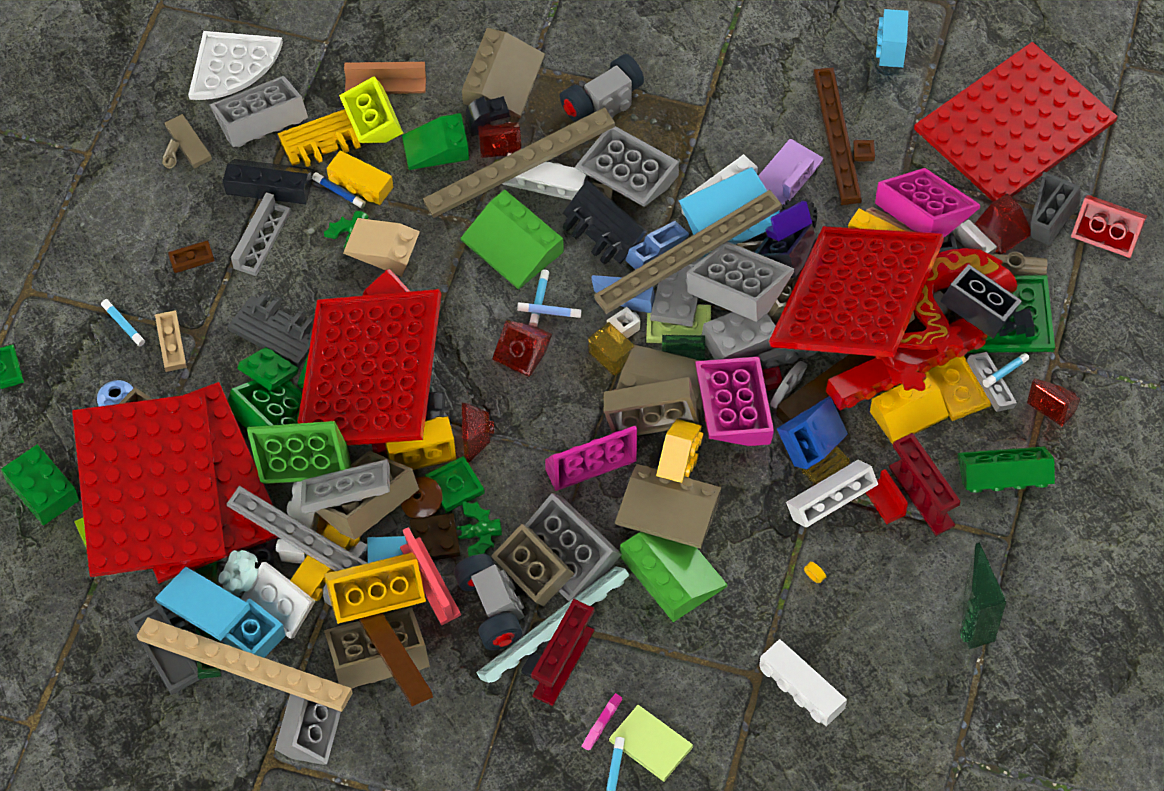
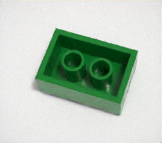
M38 444L1 468L8 485L43 526L80 501L74 486Z

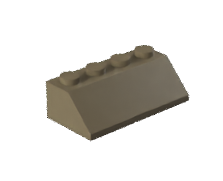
M689 377L604 392V413L612 433L633 426L637 428V435L666 431L671 428L676 419L700 425L695 394Z

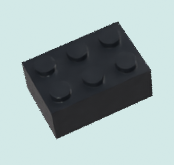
M968 264L950 284L940 302L963 317L967 322L976 326L984 334L994 339L1011 319L1022 301Z

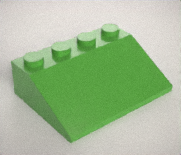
M506 190L502 191L488 203L461 237L462 242L518 290L564 252L563 238Z
M335 421L247 428L260 482L263 484L300 482L305 479L349 469L351 466L347 444Z
M639 532L620 544V552L622 553L620 558L672 622H675L727 587V583L697 547L644 532Z

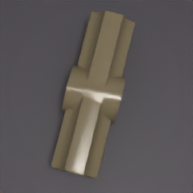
M1011 252L1008 255L990 254L1002 260L1003 264L1001 265L1007 268L1014 276L1047 274L1048 260L1046 258L1024 257L1020 252Z

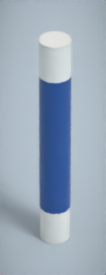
M315 172L312 179L361 209L365 206L366 201L331 182L319 173Z

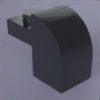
M483 96L469 104L465 111V117L471 136L491 132L490 122L510 117L504 96L485 101Z
M429 392L425 421L432 420L435 417H444L445 392Z

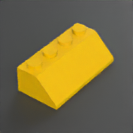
M413 552L324 574L337 624L426 602L418 561Z

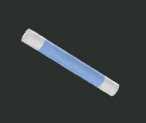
M520 302L517 305V311L581 317V309Z

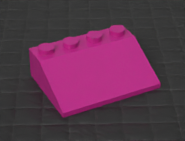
M926 168L878 182L875 204L915 232L939 233L946 237L980 209L979 203Z
M747 357L695 361L709 439L746 446L771 444L774 428L760 358Z
M633 426L622 431L613 432L603 438L594 439L589 443L572 447L570 450L553 454L545 459L546 472L555 491L636 462L637 428Z

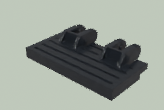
M588 180L584 182L563 211V214L567 217L566 222L562 226L563 229L566 231L572 229L578 219H580L571 236L577 239L586 230L585 234L596 243L591 251L594 256L599 255L606 245L609 244V247L600 259L603 264L608 263L613 256V259L621 264L627 257L629 249L636 246L647 232Z

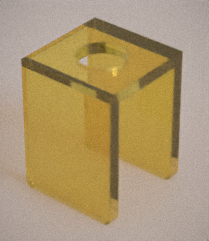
M610 322L588 338L589 353L612 375H616L623 369L629 356L628 352L634 348V344Z

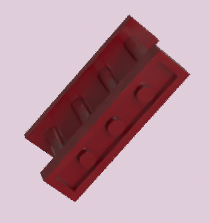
M913 433L894 441L893 448L901 460L889 465V469L933 533L937 536L955 527V523L947 512L960 506L961 501Z
M573 599L531 673V678L540 682L532 695L534 698L554 706L595 632L594 629L587 626L594 613L593 607L576 599Z

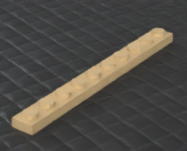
M151 618L146 619L137 634L139 641L341 712L352 695V689Z

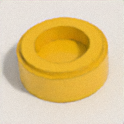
M810 561L804 567L805 573L814 582L821 583L826 578L824 571L814 562Z

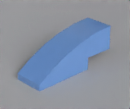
M673 221L646 235L643 242L630 248L626 261L636 270L683 242L689 233L676 221Z
M592 275L594 291L598 293L621 278ZM653 287L621 306L639 312L651 313L655 299Z

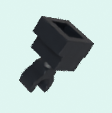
M1030 308L1015 312L1013 314V322L1008 321L1004 326L1006 328L1001 329L999 332V336H1006L1009 332L1015 330L1016 335L1025 333L1026 338L1033 337L1035 326Z

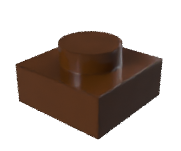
M854 140V161H875L874 140Z

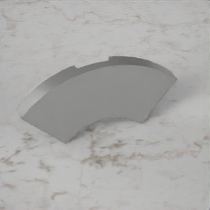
M799 361L789 371L772 398L770 406L777 408L778 404L788 398L795 386L800 383L807 368L806 363Z

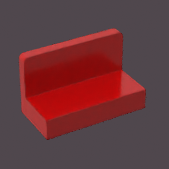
M886 469L881 471L880 479L877 480L879 485L865 493L887 525L906 515L908 502Z

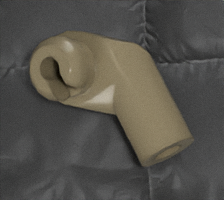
M170 139L162 161L163 165L169 169L177 164L176 151L180 145L179 142Z

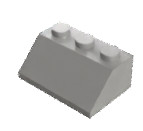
M290 694L275 750L291 759L326 765L341 711Z

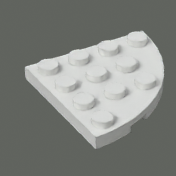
M203 31L189 91V99L206 100L220 98L250 86L271 68L280 53L283 44L282 38Z

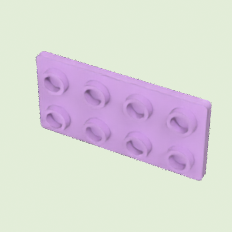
M789 139L758 177L767 191L771 190L781 204H785V201H790L821 165L823 157Z

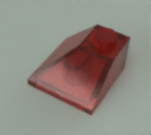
M1008 193L991 203L974 224L997 246L996 252L999 255L1031 236V229L1021 206Z
M506 320L492 360L530 377L545 355L552 334L534 325Z
M1036 378L1032 381L1027 404L1062 427L1076 412L1080 402V398L1073 391Z
M461 403L464 456L467 462H470L490 443V434H494V421H489V412L468 403Z

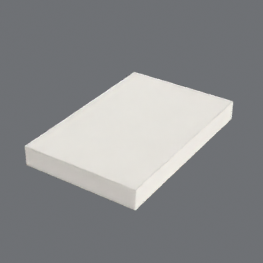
M267 562L261 563L253 586L241 598L245 602L249 598L281 622L285 635L290 639L295 637L315 603L312 597Z

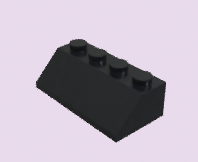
M233 159L227 163L223 184L226 195L263 199L267 192L274 195L275 201L306 205L315 169Z

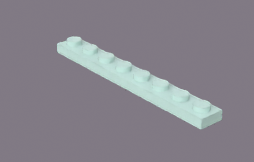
M615 566L573 599L591 606L593 603L606 598L610 590L623 585L624 580L629 577V574L625 568ZM573 599L478 670L476 673L479 678L488 683L497 681L501 678V673L517 666L522 657L534 653L539 644L543 641L551 640Z

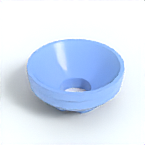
M121 380L106 383L97 394L98 407L119 404L133 387ZM112 389L121 390L120 395L117 397L109 396V392Z

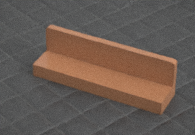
M360 62L344 64L345 92L374 76L383 86L386 94L426 92L425 62Z

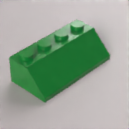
M1045 446L958 453L962 483L966 490L973 493L982 492V489L1002 491L1006 487L1025 489L1026 486L1035 485V487L1044 488L1048 487V484H1055L1054 457Z

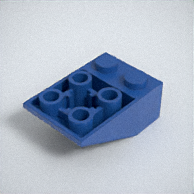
M831 396L777 428L793 465L802 469H808L824 459L848 435Z

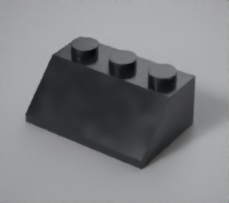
M810 224L780 241L766 237L754 253L794 268V273L790 278L792 279L798 275L805 265L817 240L813 225Z

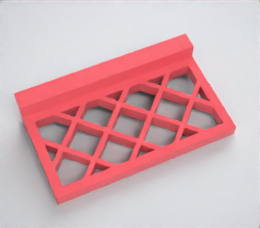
M409 527L404 529L403 533L407 544L401 546L400 549L403 555L413 552L416 556L424 594L442 626L461 616V613L421 538L415 539Z

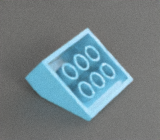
M753 167L689 195L679 200V203L692 233L695 235L767 192V189ZM779 211L727 242L736 245L766 232L765 229L772 226L771 217L778 214Z

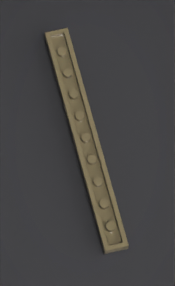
M604 107L423 198L424 204L432 217L435 218L614 128L615 122Z
M768 190L594 294V299L603 311L608 314L781 210V202L771 190Z

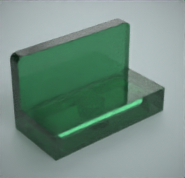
M662 335V351L705 361V335Z

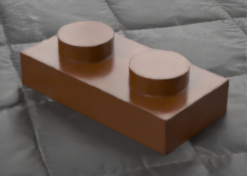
M208 240L168 252L174 273L215 261Z

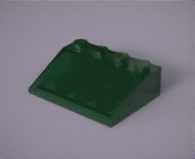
M980 542L975 544L964 590L960 636L964 643L967 642L969 649L995 642L1006 606V599Z

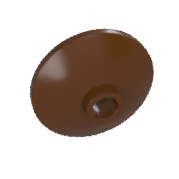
M429 477L415 478L419 490L409 499L402 502L401 507L405 514L412 519L431 517L441 506L443 498L441 487L435 480ZM421 493V497L416 499L417 495Z

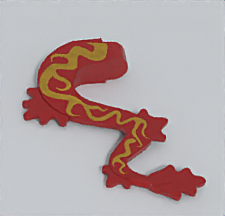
M951 249L938 253L914 309V314L927 329L922 332L904 333L898 348L936 349L941 355H944L949 348H963L964 341L958 336L961 333V327L949 326L948 320L933 298L934 293L940 289L949 288L950 284L968 264L1011 294L1017 290V281L1014 275L1001 265L1003 264L1002 260L980 249ZM875 356L876 359H882L887 366V372L892 380V385L903 384L905 391L910 389L924 391L926 389L923 382L926 379V374L918 372L919 365L895 360L893 357Z

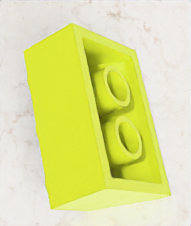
M375 76L339 95L360 143H387L403 134L387 94Z

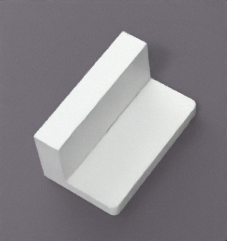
M969 219L953 230L955 238L965 248L980 249L988 254L996 252L997 246Z

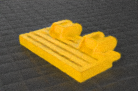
M345 109L277 133L278 139L292 166L300 164L299 158H302L306 167L311 166V161L307 155L312 153L316 161L320 163L323 160L319 151L324 155L338 150L337 144H340L343 152L347 153L349 152V147L345 141L350 139L356 149L361 148Z

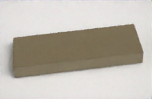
M183 114L165 122V127L173 139L180 143V149L194 169L212 160L211 154Z

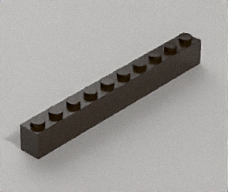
M939 290L933 295V298L945 315L948 323L951 324L955 320V312L940 302L944 294ZM914 314L915 319L908 324L905 333L922 332L927 328ZM847 355L778 404L776 416L783 424L829 397L826 392L828 379L870 361L875 356Z

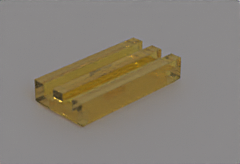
M836 446L824 459L808 469H802V473L807 475L810 482L813 481L814 485L848 465L850 459ZM835 453L837 454V456H835V457H834L833 459H831L830 461L826 462L822 467H820V468H819L818 470H816L814 473L811 472L813 469H815L817 466H819V465H820L821 463H823L825 460H827L828 458H830L832 455H834Z

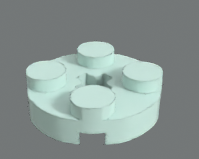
M234 550L230 553L224 570L220 573L218 579L226 591L235 596H240L242 591L247 592L253 586L258 574V569L255 568V562L258 561L254 554L244 550Z

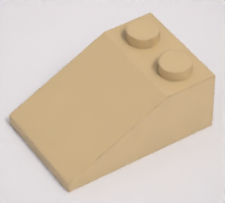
M357 218L343 254L383 270L390 269L394 274L402 277L420 231L400 223Z

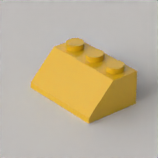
M928 372L924 373L926 374V379L923 381L926 386L924 391L916 389L905 391L903 384L872 398L870 413L892 445L894 441L910 433L916 434L949 416L940 389Z

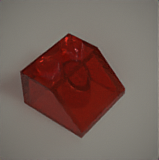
M518 122L478 126L481 158L507 156L508 153L513 154L521 150V135Z

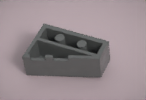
M1043 171L1042 182L1031 219V238L1047 245L1052 243L1080 204V186Z

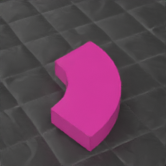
M615 693L609 700L581 747L591 750L622 701L621 696Z

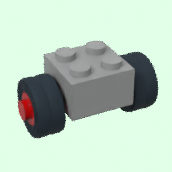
M623 54L610 63V70L585 84L584 90L579 85L574 84L560 93V101L566 114L574 122L604 107L613 118L616 114L626 111L632 105V91L644 84V76L637 62L630 55Z
M477 554L464 559L454 568V575L462 590H477L486 614L490 617L480 625L478 630L483 645L488 650H498L515 643L522 636V628L518 620L525 617L522 609L525 607L521 598L516 596L514 592L516 589L514 581L511 577H508L504 569L500 570L487 554Z

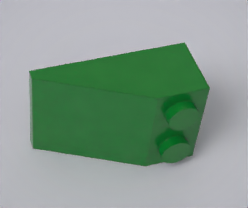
M461 113L441 116L402 135L409 170L469 160L468 144Z

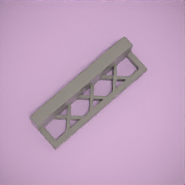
M266 192L231 256L233 269L257 276L291 213V208L275 203L273 194ZM274 210L283 212L281 217L272 219L271 215ZM273 226V233L264 236V228ZM264 242L265 248L255 252L254 246ZM256 259L257 263L254 268L245 266L246 261Z

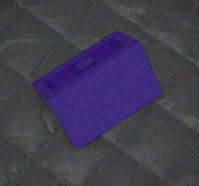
M801 201L771 217L772 226L765 230L767 237L780 241L812 224L807 202Z

